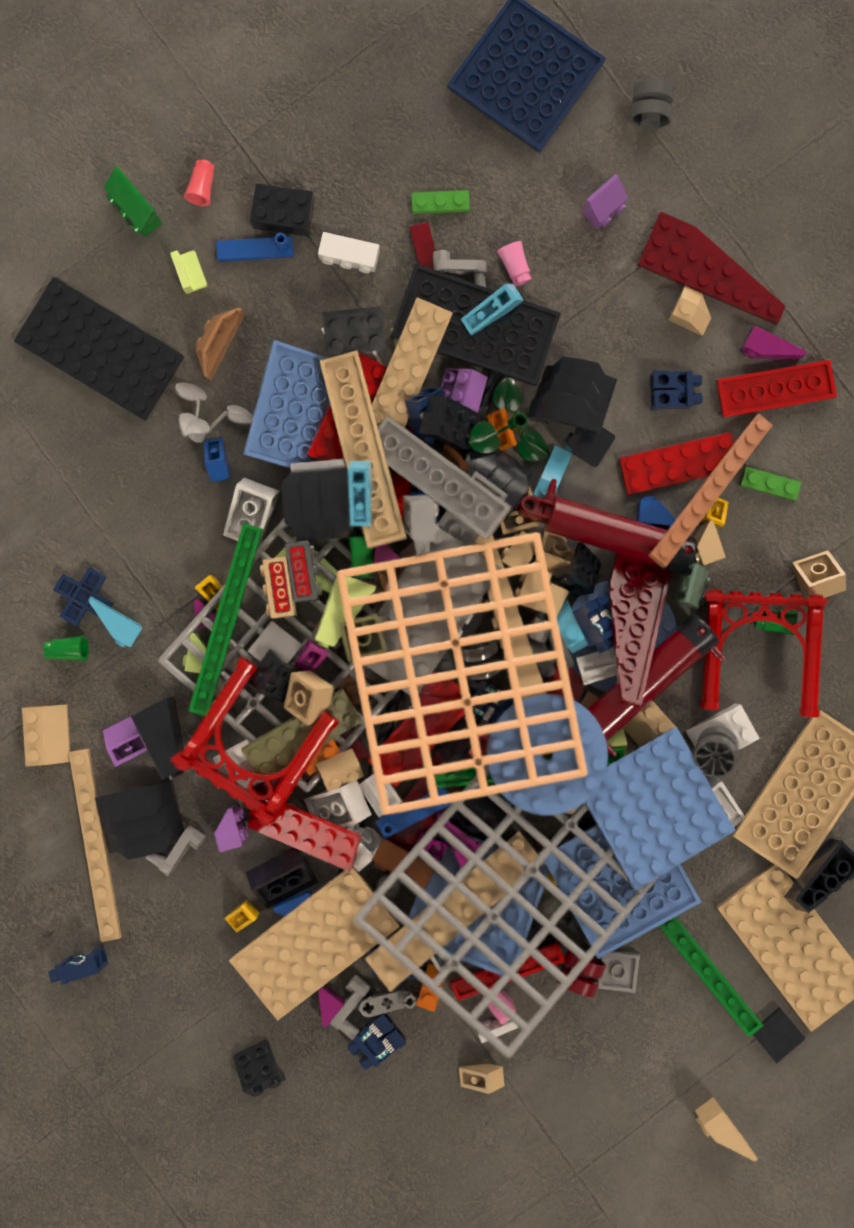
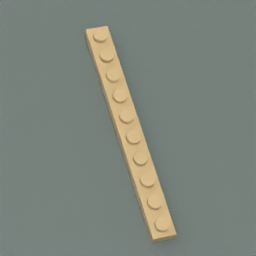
M90 748L69 752L100 939L101 942L120 939L122 935L104 830L95 801L98 795Z

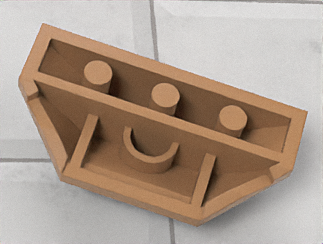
M240 308L213 316L211 321L208 320L205 324L204 335L196 342V353L203 375L210 382L245 315Z

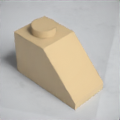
M488 1063L459 1067L461 1087L490 1094L505 1086L502 1066Z

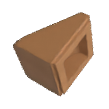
M382 570L376 571L378 585L382 593L390 591L388 576Z

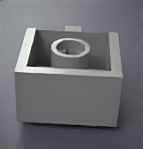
M427 495L403 496L405 532L413 539L417 554L429 553L430 541H436L435 535H438V524L435 523V515H438L437 503Z

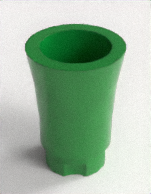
M349 537L351 568L373 564L374 547L368 549L365 537ZM372 572L352 577H372Z
M770 610L772 613L777 614L776 618L781 619V612L783 610ZM788 610L785 613V619L791 625L798 623L797 610ZM764 611L763 614L760 615V616H768V615H767L766 612ZM754 621L756 630L795 635L788 628L770 621Z
M85 635L53 639L52 641L45 642L43 646L46 659L86 662L89 656V644Z

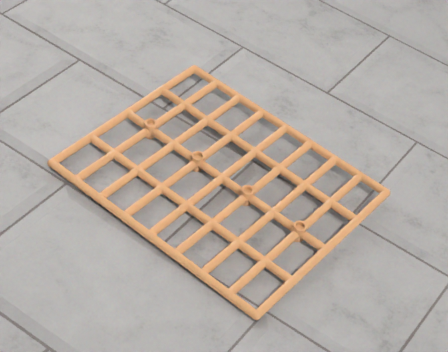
M535 532L337 572L382 814L388 815L585 777L587 775L539 533ZM533 541L537 563L496 570L492 549ZM479 551L485 552L488 572L447 579L443 558ZM436 561L439 582L398 589L394 568ZM387 570L390 591L349 599L345 577ZM539 570L543 592L502 600L498 578ZM490 580L494 598L493 602L453 609L449 591L450 587ZM441 590L445 611L404 619L400 597ZM392 599L396 617L395 621L355 628L351 610L352 606ZM545 600L549 618L548 622L511 629L507 628L504 607ZM496 609L500 631L458 638L455 617ZM447 619L451 640L409 648L406 626ZM398 628L402 650L360 658L357 636ZM551 629L555 651L513 658L509 637ZM502 639L506 660L464 668L461 646ZM453 649L457 670L415 678L411 656ZM398 658L404 659L406 680L366 687L362 665ZM557 659L560 681L519 688L515 666ZM508 669L511 690L470 698L466 676ZM458 678L462 695L461 700L421 707L417 685ZM409 687L413 709L371 716L368 695ZM563 689L567 710L525 718L521 696ZM513 698L517 720L476 727L472 710L473 705ZM464 707L468 729L426 736L423 715ZM415 717L418 739L377 746L374 724ZM565 718L569 719L573 740L531 748L527 726ZM519 727L523 746L522 750L485 757L481 756L477 735ZM470 737L473 759L432 767L428 745ZM414 747L421 748L424 763L423 769L383 776L379 754ZM570 748L575 749L578 770L537 777L533 755ZM525 757L529 779L487 787L484 765ZM471 767L476 768L480 789L438 796L434 774ZM426 776L430 798L388 805L385 784Z

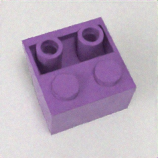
M446 368L440 388H444L445 397H449L478 413L488 377L473 369Z
M131 717L103 730L106 749L115 767L148 751Z
M238 803L233 804L227 810L214 833L219 852L241 847L248 840L249 830L247 825L244 826L243 824L244 812L242 807L238 806Z

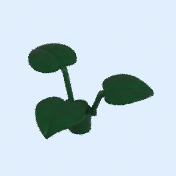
M505 378L495 387L492 401L497 409L506 408L507 414L513 416L508 419L507 426L496 432L494 426L489 422L482 421L477 423L471 430L469 446L479 453H492L501 444L497 436L498 434L507 429L512 431L520 430L519 438L521 441L517 444V450L521 458L529 462L548 459L550 457L549 449L541 434L532 429L524 433L525 426L528 423L527 416L516 411L522 405V393L512 378Z

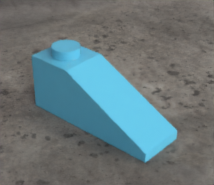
M504 284L461 318L469 333L473 335L510 312L524 300L514 284Z
M554 446L532 494L533 496L545 499L552 479L557 480V490L572 454Z
M351 461L348 467L350 525L371 526V461Z
M90 596L89 603L115 639L114 642L122 647H131L142 630V625Z
M566 597L557 615L559 631L571 653H574L588 646V640L573 615V610Z

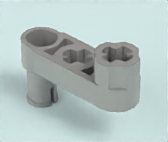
M447 250L433 252V267L435 271L447 275H473L474 284L486 287V261L450 259V252Z
M537 611L531 616L528 625L548 622L546 619L547 614ZM550 629L530 633L529 637L545 643Z
M189 825L167 858L156 853L146 856V860L156 865L159 871L169 877L180 863L188 848L191 846L198 850L205 841L206 835L192 825Z
M357 974L353 975L345 986L351 994L346 998L342 1008L329 1023L336 1030L340 1029L351 1040L358 1034L359 1029L346 1020L347 1016L371 987Z
M396 989L370 997L364 996L356 1007L363 1016L372 1017L404 1007L411 1009L416 1005V1001H414L416 999L407 989ZM384 998L391 1000V1003H388V1007L382 1004ZM368 1002L370 1007L368 1006L369 1009L365 1010L363 1006L366 1007L364 1004Z

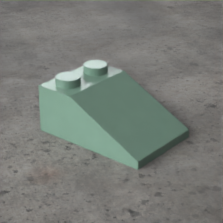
M690 564L689 570L685 574L680 575L673 603L692 609H699L700 606H703L705 601L704 589L708 587L710 582L709 571L700 564Z

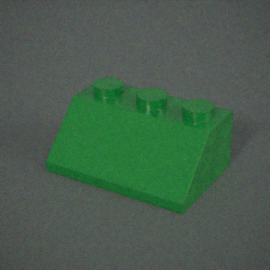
M116 166L104 186L108 193L106 197L112 205L117 204L120 207L118 212L125 220L127 218L131 220L132 224L130 226L137 234L141 232L146 237L160 226L162 222L154 209Z

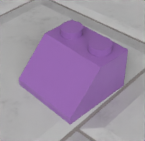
M617 174L586 200L582 213L596 229L600 226L605 227L608 225L615 213L619 215L626 208L625 204L628 196Z

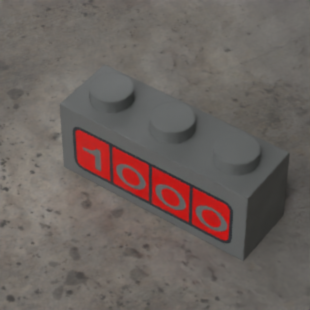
M309 540L285 544L294 602L318 600L322 590L320 583L316 581L319 571L317 564L313 562V556H316L314 544L311 545Z

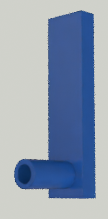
M278 233L275 237L216 241L218 262L294 257L293 237L285 236L283 233Z
M437 788L438 796L449 794L447 788ZM428 793L414 801L428 799L430 795ZM453 802L388 814L376 820V824L384 839L451 805Z

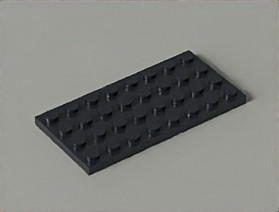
M415 264L391 333V338L400 339L416 298H420L453 313L437 350L438 354L537 386L561 313L524 300L507 314L471 335L461 318L496 291Z
M55 277L51 279L14 339L16 344L144 421L148 418L185 357Z

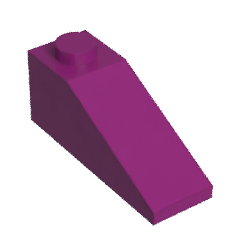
M757 326L750 330L740 350L751 359H801L807 353V351Z
M439 812L435 813L437 820L442 816ZM450 820L444 824V827L474 854L481 847L478 841L475 842L472 837ZM449 843L456 861L462 869L469 860Z

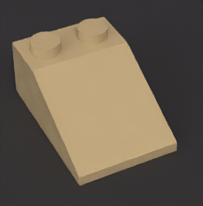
M714 1097L695 1110L698 1115L696 1120L707 1137L711 1135L715 1142L753 1161L758 1160L747 1141Z

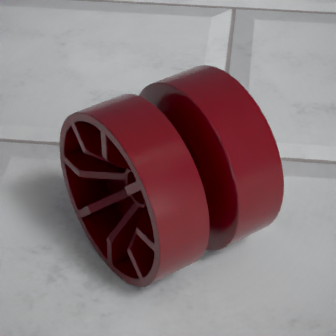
M569 949L564 962L568 967H561L560 969L565 976L580 961ZM594 956L567 989L576 994L594 998L599 983L593 978H602L606 964Z

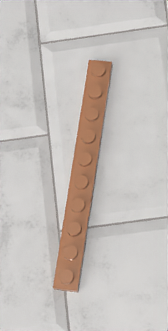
M759 413L753 417L648 555L661 567L665 568L773 426Z

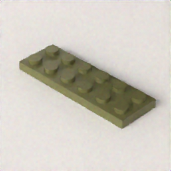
M343 688L332 694L330 705L324 710L335 716L340 722L336 729L331 731L323 745L363 722ZM293 717L242 747L241 751L256 773L272 774L279 772L291 763L319 720V717L311 725H306L297 717Z

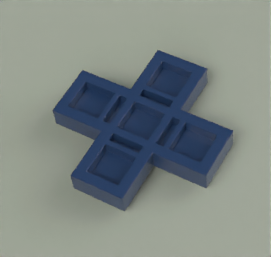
M91 567L87 569L80 583L68 575L62 574L53 589L69 599L60 617L75 626L80 624L87 611L99 617L89 603L90 596L112 607L113 602L98 594L107 576Z

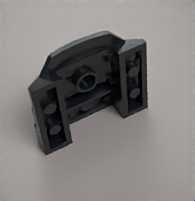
M563 356L554 365L546 366L535 399L531 401L527 418L531 421L545 424L551 421L575 426L582 432L600 435L617 379L605 375L602 367L597 362Z
M499 448L488 454L473 451L465 460L469 466L465 473L472 477L475 472H478L508 495L504 502L512 508L502 520L504 521L529 491L527 481L533 473L502 453Z
M345 459L291 463V473L281 483L284 523L295 531L296 542L355 537L354 526L350 525L349 478Z
M172 779L95 798L109 853L118 852L130 860L164 852L175 838L181 837L184 832Z

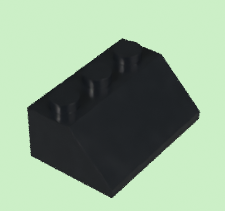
M291 848L246 872L251 891L267 909L318 883L307 858L301 850Z

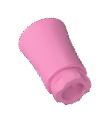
M522 241L508 244L497 251L515 287L532 280L524 255Z

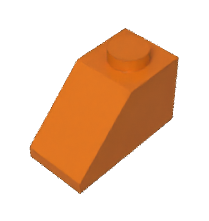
M428 963L425 974L433 980L439 974V971L434 964ZM421 982L416 997V1006L435 1012L439 997Z

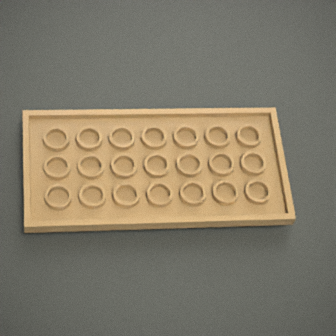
M820 710V717H810L732 836L795 879H798L854 796V732L822 710Z
M772 864L716 908L799 1018L812 1032L854 1000V961L815 909L810 913L796 910L784 898L794 882L784 870Z
M354 867L350 872L347 870L342 871L230 958L229 962L277 1021L378 944L353 920L354 916L375 893ZM379 902L363 918L384 938L400 927L395 917Z

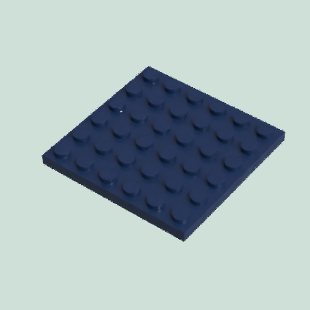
M508 0L447 84V88L540 153L605 63L606 57L526 1Z

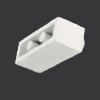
M323 232L318 256L319 260H322V263L327 265L335 263L345 269L353 267L359 269L360 272L370 273L376 270L380 247L379 244Z

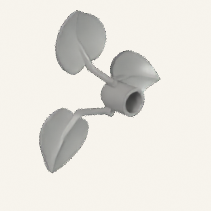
M181 382L176 384L175 391L181 398L196 402L195 415L182 413L179 416V427L183 437L189 436L191 440L201 443L205 435L210 433L225 416H228V419L232 422L251 425L253 415L248 410L240 406L229 405L226 409L227 411H224L209 426L205 420L198 418L200 400L205 401L207 398L204 390L191 383Z

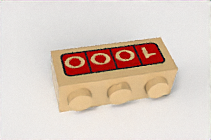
M287 557L263 560L260 570L262 577L265 576L266 584H263L264 595L268 596L269 601L266 604L267 615H271L272 619L296 616Z

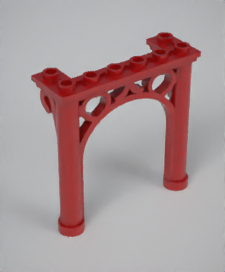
M709 589V593H705L704 596L707 601L706 624L717 635L719 644L716 647L721 652L725 639L734 629L753 621L774 622L788 628L796 635L803 649L799 716L820 717L818 702L823 614L828 599H823V595L811 594L810 598H802V594H790L789 598L782 597V593H770L768 597L761 596V592H750L748 596L742 595L741 591H730V595L722 594L721 590ZM723 602L729 603V604L726 605L725 608L723 609ZM742 603L761 604V608L756 613H751L752 617L747 618L748 610ZM769 605L788 606L781 612V619L776 618L777 614L772 613L769 609ZM801 606L807 607V613ZM731 607H740L744 610V617L734 622L728 618L727 610ZM788 610H798L802 613L803 618L801 622L791 625L786 621L785 613ZM765 611L768 616H760V615H762L763 612ZM722 617H724L725 621L730 623L731 626L721 636ZM807 621L805 641L796 628L802 626ZM711 652L704 655L703 690L700 709L719 710L721 661Z
M240 657L236 663V669L184 750L174 755L170 760L174 762V766L179 770L188 771L193 768L200 777H207L215 787L228 791V795L236 800H242L245 802L244 805L250 810H257L254 816L257 817L258 822L265 826H272L280 816L278 813L331 731L336 729L340 721L332 714L323 711L291 763L279 772L258 774L242 768L228 755L221 738L224 718L257 669L254 663ZM214 732L216 744H210L206 746V743L208 742V740ZM209 749L218 750L221 757L220 762L214 764L206 758V751ZM225 762L228 764L225 767L228 769L229 777L217 770ZM283 776L274 790L271 780ZM248 778L252 779L248 783V789L236 782L239 779L246 781ZM264 780L268 786V793L261 795L253 788L255 781Z

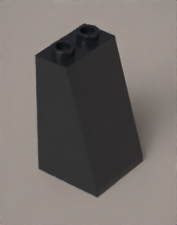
M174 696L165 698L132 715L131 718L162 779L168 777L171 780L184 773V771L176 768L174 762L170 760L174 755L184 750Z

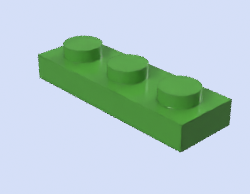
M469 190L412 193L413 214L469 212Z
M745 467L739 486L796 501L801 482Z

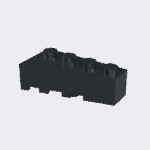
M829 838L785 894L784 898L796 910L810 913L828 899L827 896L837 892L845 882L851 881L854 878V852L842 840Z

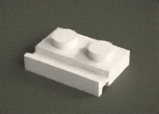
M613 647L601 654L597 651L575 658L583 685L617 675Z
M373 774L359 784L380 818L384 814L381 812L375 775ZM391 783L385 784L388 805L402 803L403 800Z
M497 1019L493 1021L486 1020L481 1023L495 1037L518 1028L510 1019L503 1025ZM479 1033L481 1042H486L487 1040Z

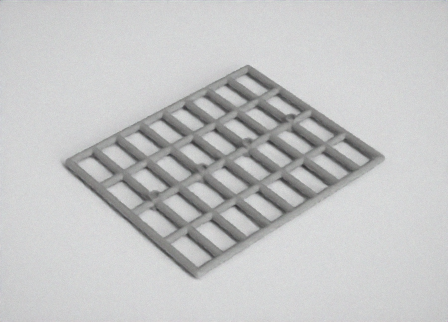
M284 519L259 545L253 564L258 558L262 560L272 559L265 550L278 536L287 544L296 542L295 539L284 531L288 526L284 523ZM355 526L364 534L362 526ZM327 539L328 542L315 557L313 556V562L317 564L318 571L334 584L336 576L320 561L333 547L337 548L351 561V551L339 541L340 539ZM372 572V577H361L359 579L365 583L371 579L378 585L375 572ZM249 577L247 586L266 603H269L268 596L264 595V590ZM225 585L158 659L163 667L193 693L196 684L168 659L181 645H184L203 662L205 654L187 638L200 623H203L212 631L214 623L207 615L221 601ZM320 600L309 601L321 613L324 612L325 605ZM364 604L362 610L368 616L378 614L368 604ZM240 608L238 616L251 628L238 643L232 639L230 641L229 647L232 650L226 655L220 678L225 683H227L230 676L224 669L237 655L246 658L258 666L259 663L243 648L256 633L261 635L265 630L263 625L271 618V615H267V611L256 622ZM294 616L283 618L306 637L301 649L289 662V664L294 665L307 639L318 643L317 640H314L318 626L311 632ZM329 647L326 648L328 651L327 657L342 669V672L330 684L334 687L333 693H335V690L348 675L357 682L353 661L347 664ZM365 680L366 687L372 686ZM244 688L240 696L248 702L247 706L235 719L228 713L224 718L249 743L257 738L245 729L241 723L253 709H256L275 727L283 724L261 704V700L265 695L257 693L253 697ZM400 689L388 691L385 696L381 693L370 694L378 701V704L371 710V716H377ZM360 713L358 714L363 722L359 723L346 740L341 735L334 738L340 745L339 749L341 752L346 751L366 729L364 717ZM319 770L308 782L301 778L297 785L305 792H309L322 778Z
M488 764L484 766L485 777L490 772ZM477 775L462 792L474 790L476 787L479 788ZM498 794L487 796L508 815L494 831L463 804L465 800L455 801L353 918L359 927L507 1058H510L658 879L656 878L639 888L624 907L593 880L605 864L608 863L629 882L620 864L612 857L614 854L609 847L605 851L577 826V821L588 809L585 803L580 805L570 818L563 813L554 815L562 822V828L549 841L519 814L523 809L516 805L512 808ZM457 809L488 836L475 854L444 827V824ZM513 820L545 847L532 863H529L500 837ZM569 831H572L601 857L587 874L556 847ZM437 832L469 860L455 877L424 850L425 846ZM494 843L524 868V873L512 887L481 860ZM550 853L582 880L568 897L538 870V867ZM417 856H420L449 882L435 900L404 873ZM474 866L479 868L506 893L493 909H490L461 883ZM530 877H534L562 902V905L549 920L518 893ZM397 879L401 880L429 905V908L416 923L410 920L384 896ZM587 886L618 912L617 916L605 930L574 903ZM455 889L485 914L486 918L473 933L441 906ZM512 899L543 926L530 943L499 916ZM377 902L409 929L395 947L363 919ZM568 909L599 935V938L586 953L555 926ZM435 912L467 939L455 955H450L421 929ZM491 923H495L524 949L510 967L479 940ZM549 932L580 959L567 976L536 950V947ZM415 935L446 962L444 968L433 980L401 953ZM472 946H475L504 972L491 990L483 985L459 962ZM530 955L561 982L548 1000L516 973ZM452 970L458 972L485 996L471 1014L439 987ZM510 979L542 1006L528 1024L497 997V994ZM490 1003L494 1004L522 1029L509 1047L504 1045L477 1021V1018Z

